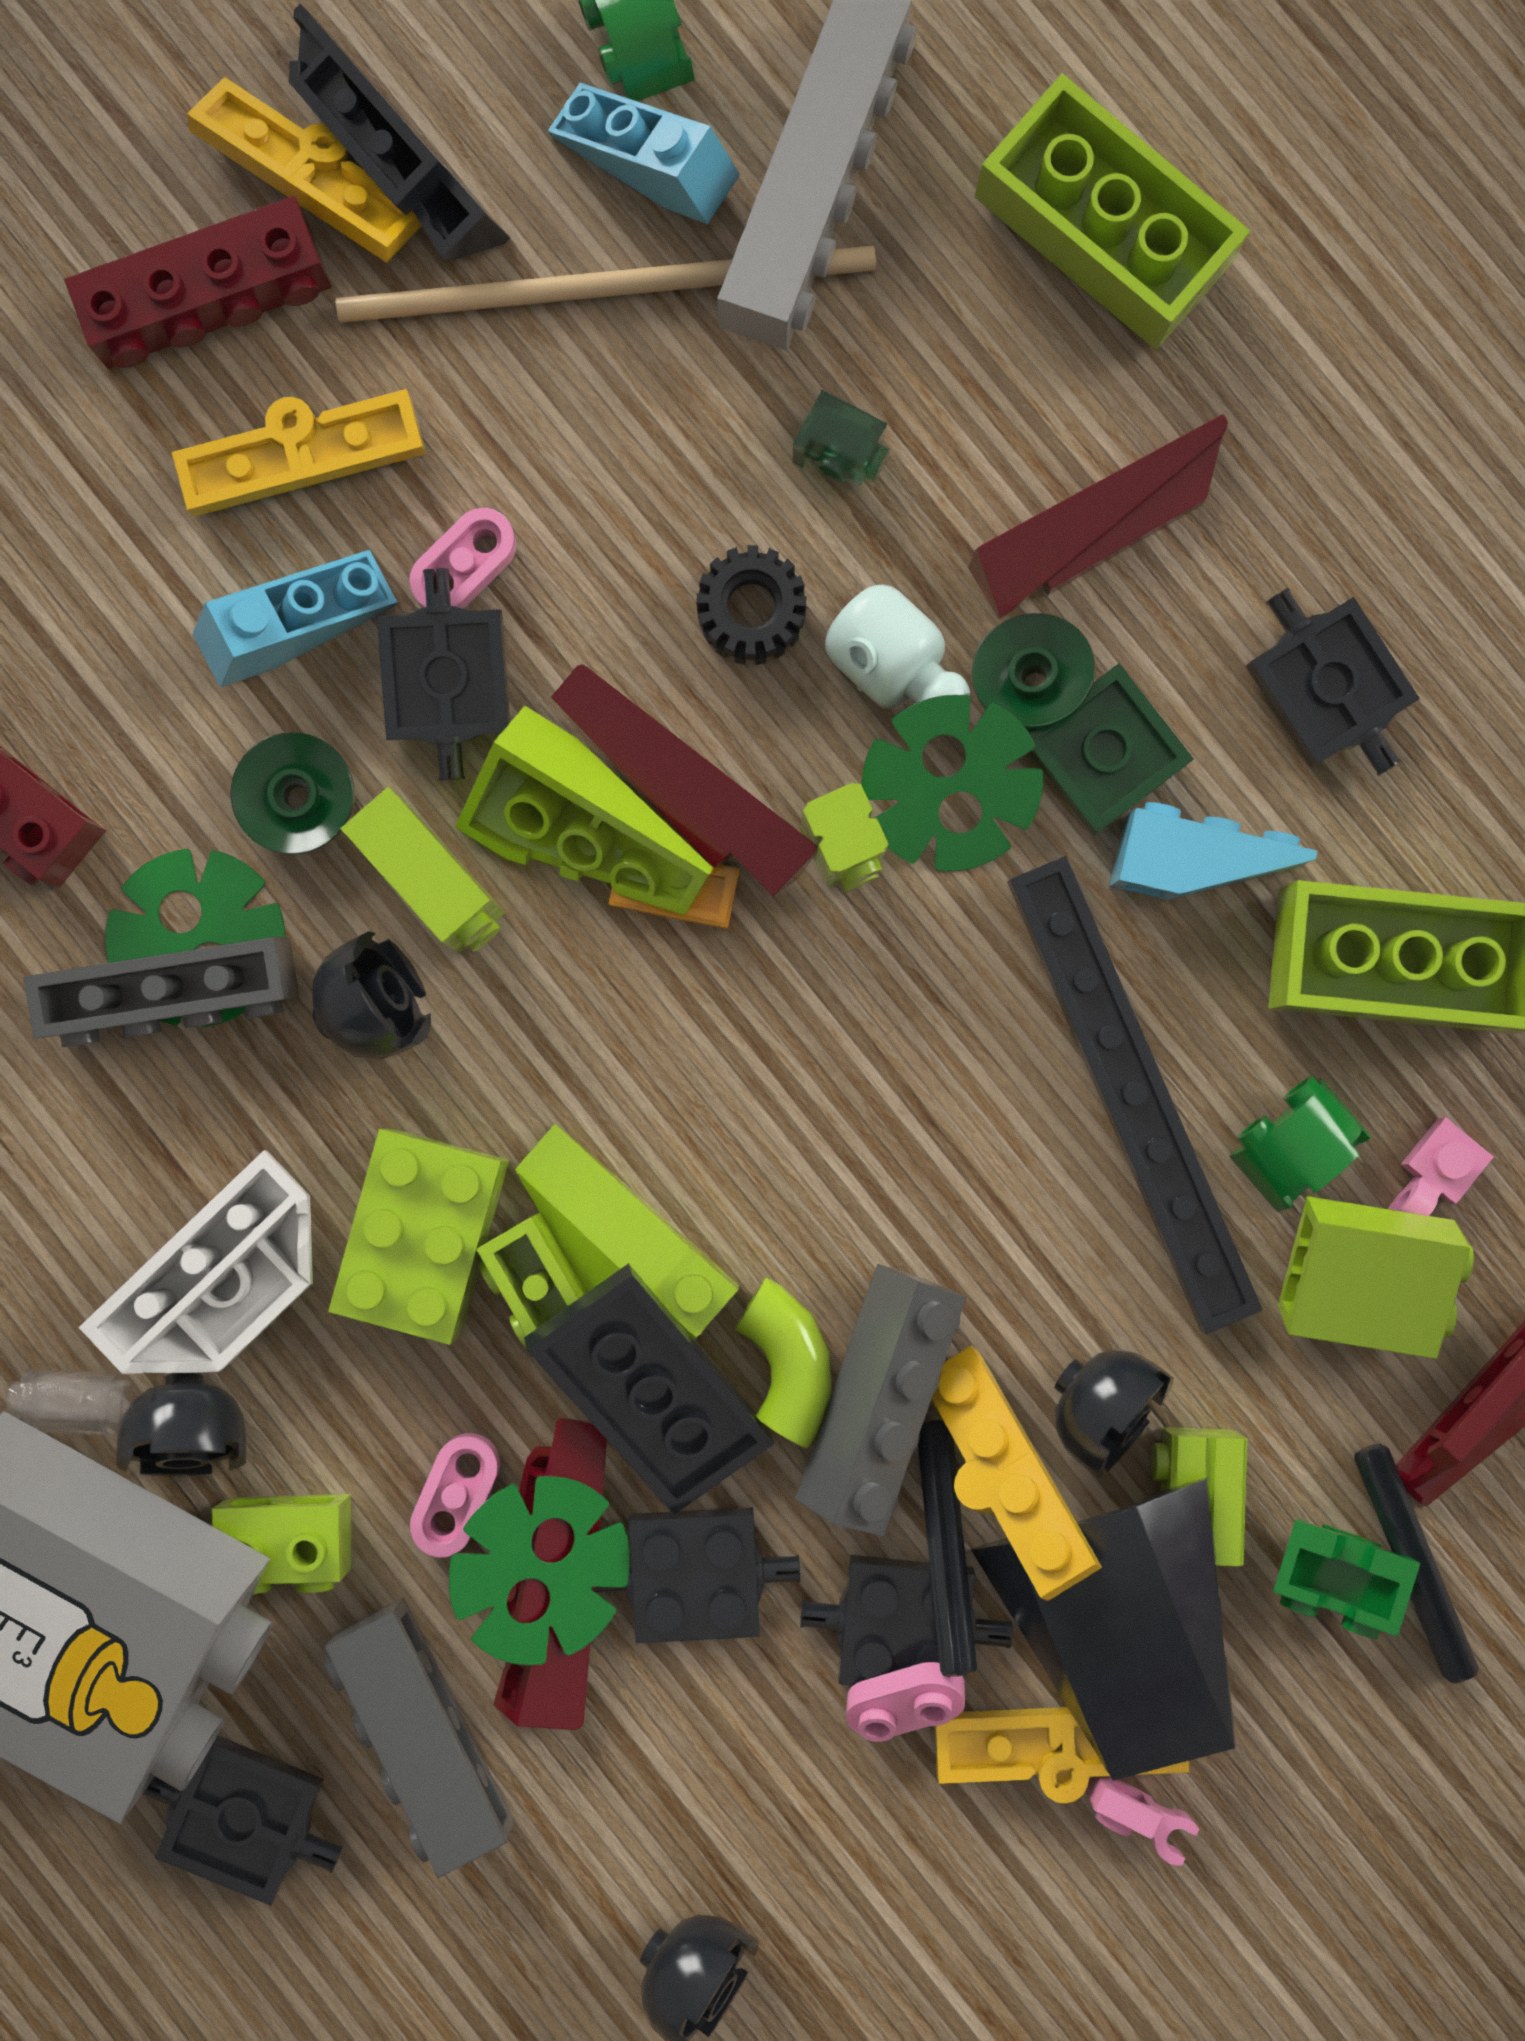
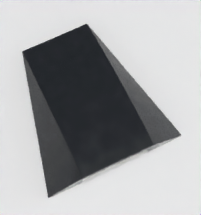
M1208 1477L1149 1494L1141 1503L1078 1521V1526L1102 1568L1049 1601L1040 1598L1008 1538L971 1549L1113 1781L1235 1749L1236 1747L1227 1657H1225L1222 1632L1221 1598H1219L1216 1575L1214 1532H1212Z

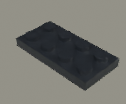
M629 1263L524 1337L526 1349L674 1515L775 1444L770 1430L756 1417L754 1411Z

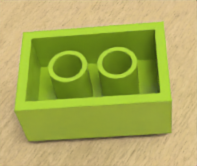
M393 1128L379 1129L328 1312L448 1345L458 1340L462 1335L478 1277V1262L482 1261L476 1249L487 1243L509 1160Z

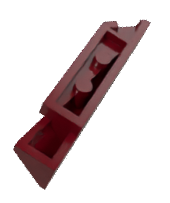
M1222 414L979 546L974 551L968 569L998 619L1008 615L1041 586L1049 595L1202 506L1208 496L1222 436L1228 425L1225 415Z
M584 664L578 665L551 696L561 709L714 868L734 856L772 896H775L795 882L816 855L818 850L814 842Z
M1525 1320L1396 1464L1407 1493L1423 1506L1431 1504L1525 1427Z
M559 1418L555 1422L556 1429L552 1446H536L527 1457L519 1493L530 1515L533 1514L535 1483L539 1476L573 1479L586 1484L603 1496L607 1439L591 1422ZM601 1516L587 1535L600 1531ZM551 1518L542 1522L532 1536L534 1554L540 1560L548 1563L564 1559L574 1545L575 1537L571 1525L560 1518ZM533 1578L524 1579L513 1586L507 1598V1609L510 1616L520 1623H532L540 1619L546 1613L550 1603V1593L547 1586L542 1581ZM592 1586V1587H591V1590L594 1591V1592H595V1587ZM550 1626L545 1663L542 1665H519L506 1662L493 1706L517 1727L564 1730L580 1729L584 1724L590 1643L578 1652L567 1656L554 1629Z

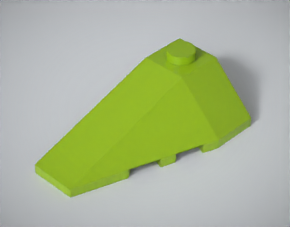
M526 706L521 709L493 742L455 825L456 829L507 860L526 865L530 859L560 868L559 876L578 882L582 876H587L611 884L618 895L684 916L713 870L712 866L578 738Z
M554 1124L515 1169L587 1292L629 1263L685 1331L695 1340L738 1291L739 1283L559 1125Z

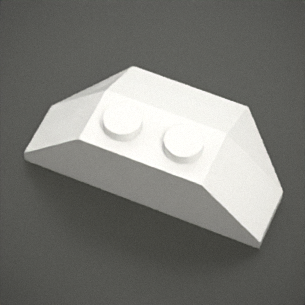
M267 1150L262 1151L100 1306L79 1329L122 1374L222 1371L313 1284L310 1195Z

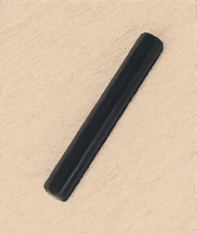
M931 1420L922 1424L919 1433L918 1452L940 1672L943 1676L947 1677L969 1676L976 1672L977 1660L961 1508L954 1489L955 1477L957 1475L954 1441L943 1420Z
M1382 1444L1365 1447L1355 1453L1354 1460L1391 1551L1398 1555L1409 1556L1420 1563L1410 1597L1442 1676L1453 1684L1469 1680L1478 1674L1479 1667L1390 1449Z

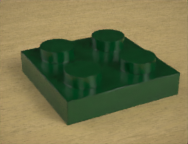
M1120 663L1093 683L1088 698L1072 716L1056 725L1029 731L1036 747L1028 753L1093 836L1194 760Z

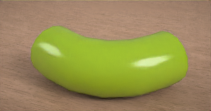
M765 1277L734 1329L754 1342L763 1351L770 1365L771 1384L756 1417L786 1439L802 1447L809 1448L819 1431L832 1394L830 1350L813 1314L784 1287Z

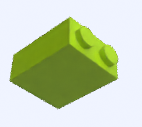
M389 786L340 828L441 943L459 953L463 952L468 946L475 952L486 945L500 931L501 927L496 921L505 914L503 909L411 806Z
M1307 1196L1278 1302V1308L1288 1335L1437 1359L1443 1338L1450 1337L1456 1325L1457 1308L1455 1298L1460 1282H1466L1471 1275L1474 1261L1473 1249L1468 1244L1455 1220Z

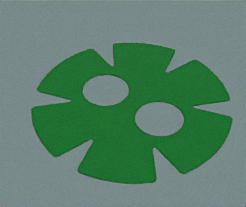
M968 695L932 697L909 706L892 718L893 726L906 742L910 751L881 739L873 741L864 762L861 785L868 800L898 799L899 801L874 817L877 818L889 843L888 848L894 854L913 864L918 860L932 837L936 836L935 869L937 871L967 870L993 861L1011 849L1010 842L994 821L995 817L1022 829L1030 827L1041 801L1043 770L1040 768L1006 769V766L1032 751L1036 744L1022 723L1003 707L995 703L989 704L974 729L969 732L970 697ZM939 735H950L961 741L966 751V759L962 768L954 775L948 777H938L931 774L925 768L922 761L925 745L932 738ZM952 793H970L981 804V819L968 832H951L940 822V805Z
M189 849L172 851L160 855L141 866L121 887L122 892L143 909L146 914L142 915L115 909L109 911L105 929L108 963L195 950L199 945L208 942L226 945L271 937H285L282 912L278 903L243 911V907L265 885V880L254 869L236 857L216 850L211 851L202 879L198 883L191 851ZM174 891H187L193 894L201 905V918L198 924L192 930L185 933L169 931L163 926L159 918V906L162 900ZM244 1007L221 1010V1023L230 1021L245 1012ZM182 1016L162 1019L160 1021L177 1026L180 1024ZM221 1023L202 1025L201 1027L214 1026Z
M539 1476L535 1483L532 1515L529 1514L517 1486L511 1484L493 1494L470 1517L463 1527V1531L488 1549L490 1553L453 1554L449 1568V1594L454 1614L458 1620H463L487 1608L494 1607L471 1637V1641L481 1650L499 1660L512 1664L542 1665L546 1661L550 1626L554 1629L564 1653L570 1656L592 1642L609 1624L616 1613V1608L592 1591L591 1587H626L630 1570V1551L627 1534L621 1522L587 1535L609 1506V1502L601 1494L586 1484L573 1479ZM560 1518L567 1521L574 1531L573 1548L564 1559L558 1562H544L533 1552V1533L545 1520ZM524 1579H538L549 1590V1607L546 1613L537 1621L520 1623L514 1620L508 1612L507 1598L513 1586Z

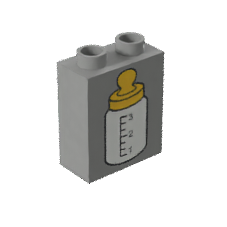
M5 1411L0 1414V1757L121 1824L155 1777L183 1791L212 1747L221 1730L224 1719L198 1705L208 1683L231 1695L239 1686L260 1652L273 1622L247 1608V1605L271 1558Z

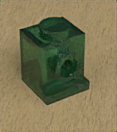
M821 390L793 442L792 463L803 468L807 459L810 458L815 461V467L822 474L835 481L846 482L849 478L862 485L866 478L875 482L891 450L883 445L887 423Z

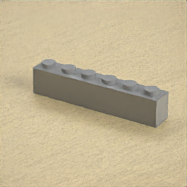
M833 0L717 297L720 328L784 350L788 349L795 329L804 332L807 328L815 303V295L809 293L816 275L825 278L829 271L836 248V240L830 239L836 221L846 224L850 216L857 187L851 185L856 169L859 168L866 171L871 161L877 140V133L871 130L877 115L886 118L891 109L898 82L897 79L892 78L897 62L907 65L913 51L918 27L909 24L912 0Z

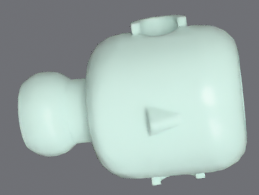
M881 584L870 586L861 591L842 609L827 632L825 650L828 657L856 685L859 691H863L883 709L896 707L909 698L914 703H918L943 695L970 696L969 686L961 675L945 671L938 665L945 652V641L941 631L912 602L892 586Z

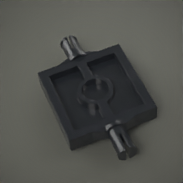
M436 568V571L434 569H424L426 607H422L407 615L376 616L386 740L419 739L431 744H437L439 781L465 779L461 743L480 735L501 734L510 723L503 614L500 609L467 611L451 606L449 569Z
M1289 588L1284 589L1269 599L1266 604L1271 608L1285 633L1273 648L1253 659L1246 665V668L1310 767L1312 768L1339 750L1355 748L1358 745L1376 770L1377 776L1400 763L1401 760L1398 759L1381 731L1386 728L1394 715L1420 698L1356 599L1352 597L1328 613L1312 615L1309 618L1305 616Z
M753 1507L679 1511L675 1515L672 1512L630 1514L629 1517L630 1570L628 1584L626 1587H595V1592L627 1591L628 1599L634 1609L636 1643L760 1637L758 1603L764 1589L763 1583L800 1582L799 1555L762 1558L761 1549L755 1539Z
M850 1555L847 1586L839 1599V1605L802 1600L800 1628L809 1627L837 1631V1638L841 1648L838 1669L839 1684L853 1686L858 1682L927 1662L939 1663L929 1562ZM967 1566L975 1644L1000 1646L1010 1649L1012 1644L1011 1637L1013 1635L1012 1621L978 1619L975 1617L972 1606L975 1572L973 1567Z
M221 1736L216 1737L199 1769L183 1791L155 1777L142 1794L169 1805L167 1810V1829L155 1856L156 1859L270 1906L278 1895L286 1872L295 1864L298 1858L332 1873L342 1852L343 1845H337L309 1833L311 1828V1810L324 1781L323 1778Z

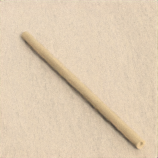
M874 245L835 249L827 275L876 271ZM732 259L336 298V310L339 322L346 323L722 286Z

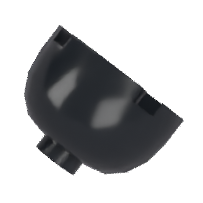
M368 931L335 949L324 958L317 969L312 985L313 1020L318 1031L325 1038L330 1039L335 1045L354 1057L384 1059L398 1055L428 1038L431 1027V1014L428 1013L422 1017L420 1016V1008L415 997L422 998L426 996V992L410 960L391 940L387 939L378 944L372 940L376 933Z
M1119 1349L1098 1353L1085 1365L1078 1359L1073 1360L1060 1375L1054 1386V1389L1062 1394L1055 1410L1056 1432L1064 1448L1097 1478L1102 1477L1104 1468L1109 1472L1142 1434L1150 1422L1146 1419L1151 1411V1407L1147 1403L1152 1399L1161 1406L1173 1385L1174 1377L1145 1357L1134 1352Z
M169 1374L165 1376V1385L147 1389L131 1402L121 1419L117 1438L116 1464L120 1470L127 1471L131 1461L140 1462V1474L149 1476L175 1477L212 1474V1465L208 1461L229 1459V1470L237 1469L246 1464L247 1437L243 1414L236 1400L226 1391L216 1386L204 1384V1376L202 1374Z
M696 1915L683 1919L670 1933H667L662 1928L657 1930L646 1945L640 1958V1963L647 1967L641 1985L643 2010L651 2027L665 2041H690L698 2030L707 2037H710L731 2006L748 1974L743 1968L736 1969L744 1950L755 1957L758 1950V1940L738 1925L722 1917L710 1915Z

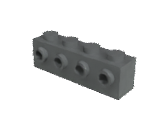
M288 937L264 938L23 977L34 1039L60 1036L62 1047L100 1042L99 1029L118 1026L122 1027L123 1038L161 1032L160 1020L183 1016L185 1028L221 1023V1010L244 1007L246 1018L284 1013L282 1000L300 998L291 942Z
M877 1264L795 1500L833 1525L884 1536L891 1513L896 1508L898 1493L909 1461L918 1445L919 1433L932 1395L938 1387L940 1372L953 1335L959 1327L960 1315L967 1298L966 1296L924 1278Z
M404 1597L337 1631L325 1645L328 1654L324 1658L326 1671L336 1689L339 1691L346 1690L354 1706L355 1712L352 1714L356 1733L365 1747H374L381 1761L383 1769H381L380 1776L384 1790L394 1805L402 1804L411 1823V1826H409V1837L418 1858L424 1863L430 1861L437 1878H440L506 1844L514 1820Z

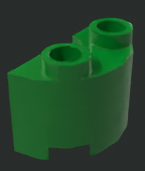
M578 0L588 30L591 31L599 28L600 33L604 35L607 45L598 48L606 78L610 85L620 82L625 98L640 101L695 80L691 58L687 57L678 31V27L682 26L674 0Z
M1312 1075L1299 1082L1284 1096L1283 1100L1289 1107L1274 1122H1271L1264 1115L1245 1128L1237 1137L1241 1146L1229 1156L1277 1212L1291 1208L1294 1203L1293 1201L1309 1187L1314 1193L1322 1189L1360 1155L1355 1147L1360 1143L1370 1140L1372 1137L1322 1078L1316 1081Z
M1298 1518L1295 1519L1273 1592L1282 1595L1280 1605L1306 1616L1316 1617L1319 1607L1344 1615L1341 1626L1358 1635L1378 1640L1380 1631L1398 1637L1420 1563L1409 1556L1398 1555L1381 1549L1382 1544L1325 1524L1321 1528Z

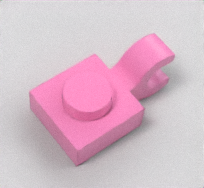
M1437 1118L1400 1164L1414 1177L1393 1200L1388 1209L1429 1216L1437 1205L1438 1197L1446 1204H1457L1493 1159V1156L1448 1118Z
M1110 1776L1090 1778L1085 1792L1094 1810L1097 1812L1095 1818L1101 1824L1126 1837H1129L1132 1830L1151 1839L1157 1853L1165 1862L1175 1866L1183 1865L1185 1860L1183 1854L1175 1846L1167 1844V1837L1175 1829H1183L1189 1834L1197 1835L1199 1828L1188 1813L1180 1809L1166 1808L1154 1802L1150 1795L1119 1779L1113 1781Z

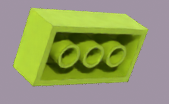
M1063 73L1060 74L982 163L974 196L975 199L1156 351L1231 266L1250 233L1246 226Z
M1302 880L1292 882L1279 888L1268 1009L1507 1034L1525 1032V903Z

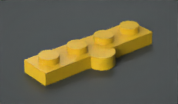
M226 77L187 113L188 128L191 133L288 198L295 195L300 206L386 263L422 226L413 210L406 216L391 202L364 169L352 161H348L347 149L324 123L313 124L302 129Z
M407 389L322 411L318 418L315 417L310 407L301 399L283 397L275 401L268 408L265 416L266 427L172 452L186 509L193 517L426 455L412 400Z
M971 1345L945 1361L940 1372L938 1387L931 1399L966 1461L955 1477L954 1489L956 1496L964 1506L979 1514L994 1512L1040 1598L1049 1601L1098 1571L1102 1566L979 1350Z
M1068 1707L965 1711L943 1725L934 1726L936 1772L939 1784L1029 1780L1033 1775H1037L1040 1787L1046 1796L1055 1802L1066 1804L1074 1802L1083 1796L1088 1787L1089 1777L1110 1776ZM1189 1761L1137 1775L1189 1773Z

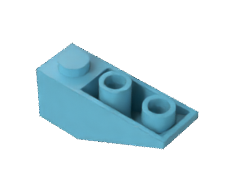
M583 83L578 84L548 129V133L552 138L656 204L705 224L709 223L740 176L711 126Z
M367 550L205 602L192 635L219 687H223L273 670L391 609L397 604V601L371 551Z
M1147 802L1144 805V809L1135 808L1125 816L1109 887L1168 901L1299 868L1316 860L1317 850L1300 847L1301 839L1292 834L1264 831L1262 838L1239 832L1241 824L1233 820L1220 817H1205L1203 823L1180 818L1181 810L1176 807Z

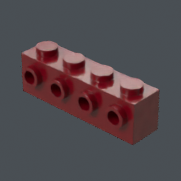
M295 195L64 278L87 345L107 369L114 366L119 368L136 366L144 362L150 353L170 346L187 347L200 342L208 332L228 325L241 327L252 324L266 311L283 305L300 306L313 301L319 295V292L332 288L309 223Z
M0 745V849L9 855L3 864L19 878L33 886L38 880L61 887L106 830Z

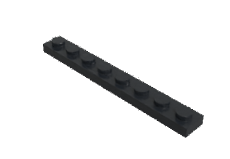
M1067 856L1011 878L1007 881L1200 1331L1204 1334H1209L1262 1311L1263 1309Z

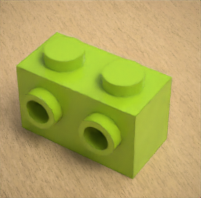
M541 1212L476 1249L482 1261L478 1262L479 1270L492 1292L496 1295L502 1293L513 1312V1315L509 1316L511 1326L525 1348V1336L587 1293Z
M351 1494L228 1497L212 1508L213 1527L271 1558L253 1594L270 1591L272 1584L296 1583V1591L302 1593L328 1591L334 1588V1582H340L352 1569Z

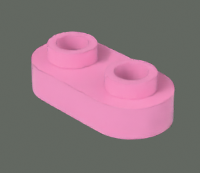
M473 509L465 513L416 561L410 573V589L419 605L426 607L424 569H434L435 571L436 568L449 569V579L454 581V587L450 592L451 606L464 609L510 564L516 552V536L508 519L494 509ZM491 536L497 539L494 550L489 553H481L476 550L477 542L482 537Z
M476 1433L460 1434L448 1441L438 1453L410 1520L412 1539L416 1546L424 1553L433 1557H449L462 1550L471 1537L463 1531V1527L474 1512L489 1498L500 1470L498 1451L494 1444L486 1437ZM467 1453L475 1455L480 1462L479 1472L475 1474L463 1472L459 1465L460 1456ZM440 1511H447L452 1514L455 1519V1528L450 1531L439 1529L435 1524V1514Z
M927 1662L858 1682L849 1689L847 1694V1724L863 1738L874 1742L887 1741L894 1736L928 1726L943 1725L959 1716L964 1710L963 1676H943L940 1672L939 1663Z

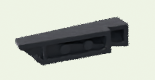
M300 3L294 9L293 19L300 27L298 60L290 61L288 81L290 85L391 202L406 216L413 210L436 251L444 260L450 262L505 244L510 239V236L331 34Z

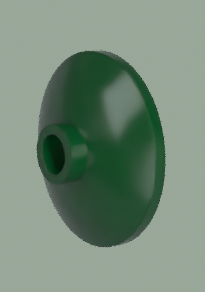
M1043 613L1019 615L997 625L980 643L972 664L974 690L984 709L986 710L989 704L995 703L1013 714L1026 729L1050 727L1072 716L1088 698L1095 679L1093 651L1083 633L1070 622L1060 617ZM1033 673L1041 674L1046 678L1044 683L1038 686H1027L1024 684V679Z
M300 732L275 734L261 740L250 748L235 769L230 791L231 805L235 818L247 836L270 851L287 855L305 854L318 850L336 838L342 831L340 828L347 823L351 815L355 794L351 772L342 756L322 739ZM296 787H304L308 795L306 802L300 807H291L288 802L290 791Z

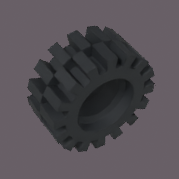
M747 545L748 552L738 553L737 547L727 551L726 559L721 561L717 557L710 563V572L708 574L703 573L699 581L700 590L697 593L696 605L699 625L703 629V636L708 644L713 643L716 646L718 654L724 658L727 654L733 656L735 663L745 665V661L748 659L755 660L756 665L765 664L766 658L774 655L775 659H778L785 654V648L789 644L793 647L799 638L800 629L803 628L805 622L807 596L804 593L805 584L801 575L797 577L795 565L788 558L785 562H782L778 559L779 552L769 548L767 554L758 552V545ZM748 584L760 585L772 594L776 608L768 622L759 627L750 628L744 627L733 620L728 611V601L733 592L741 586Z

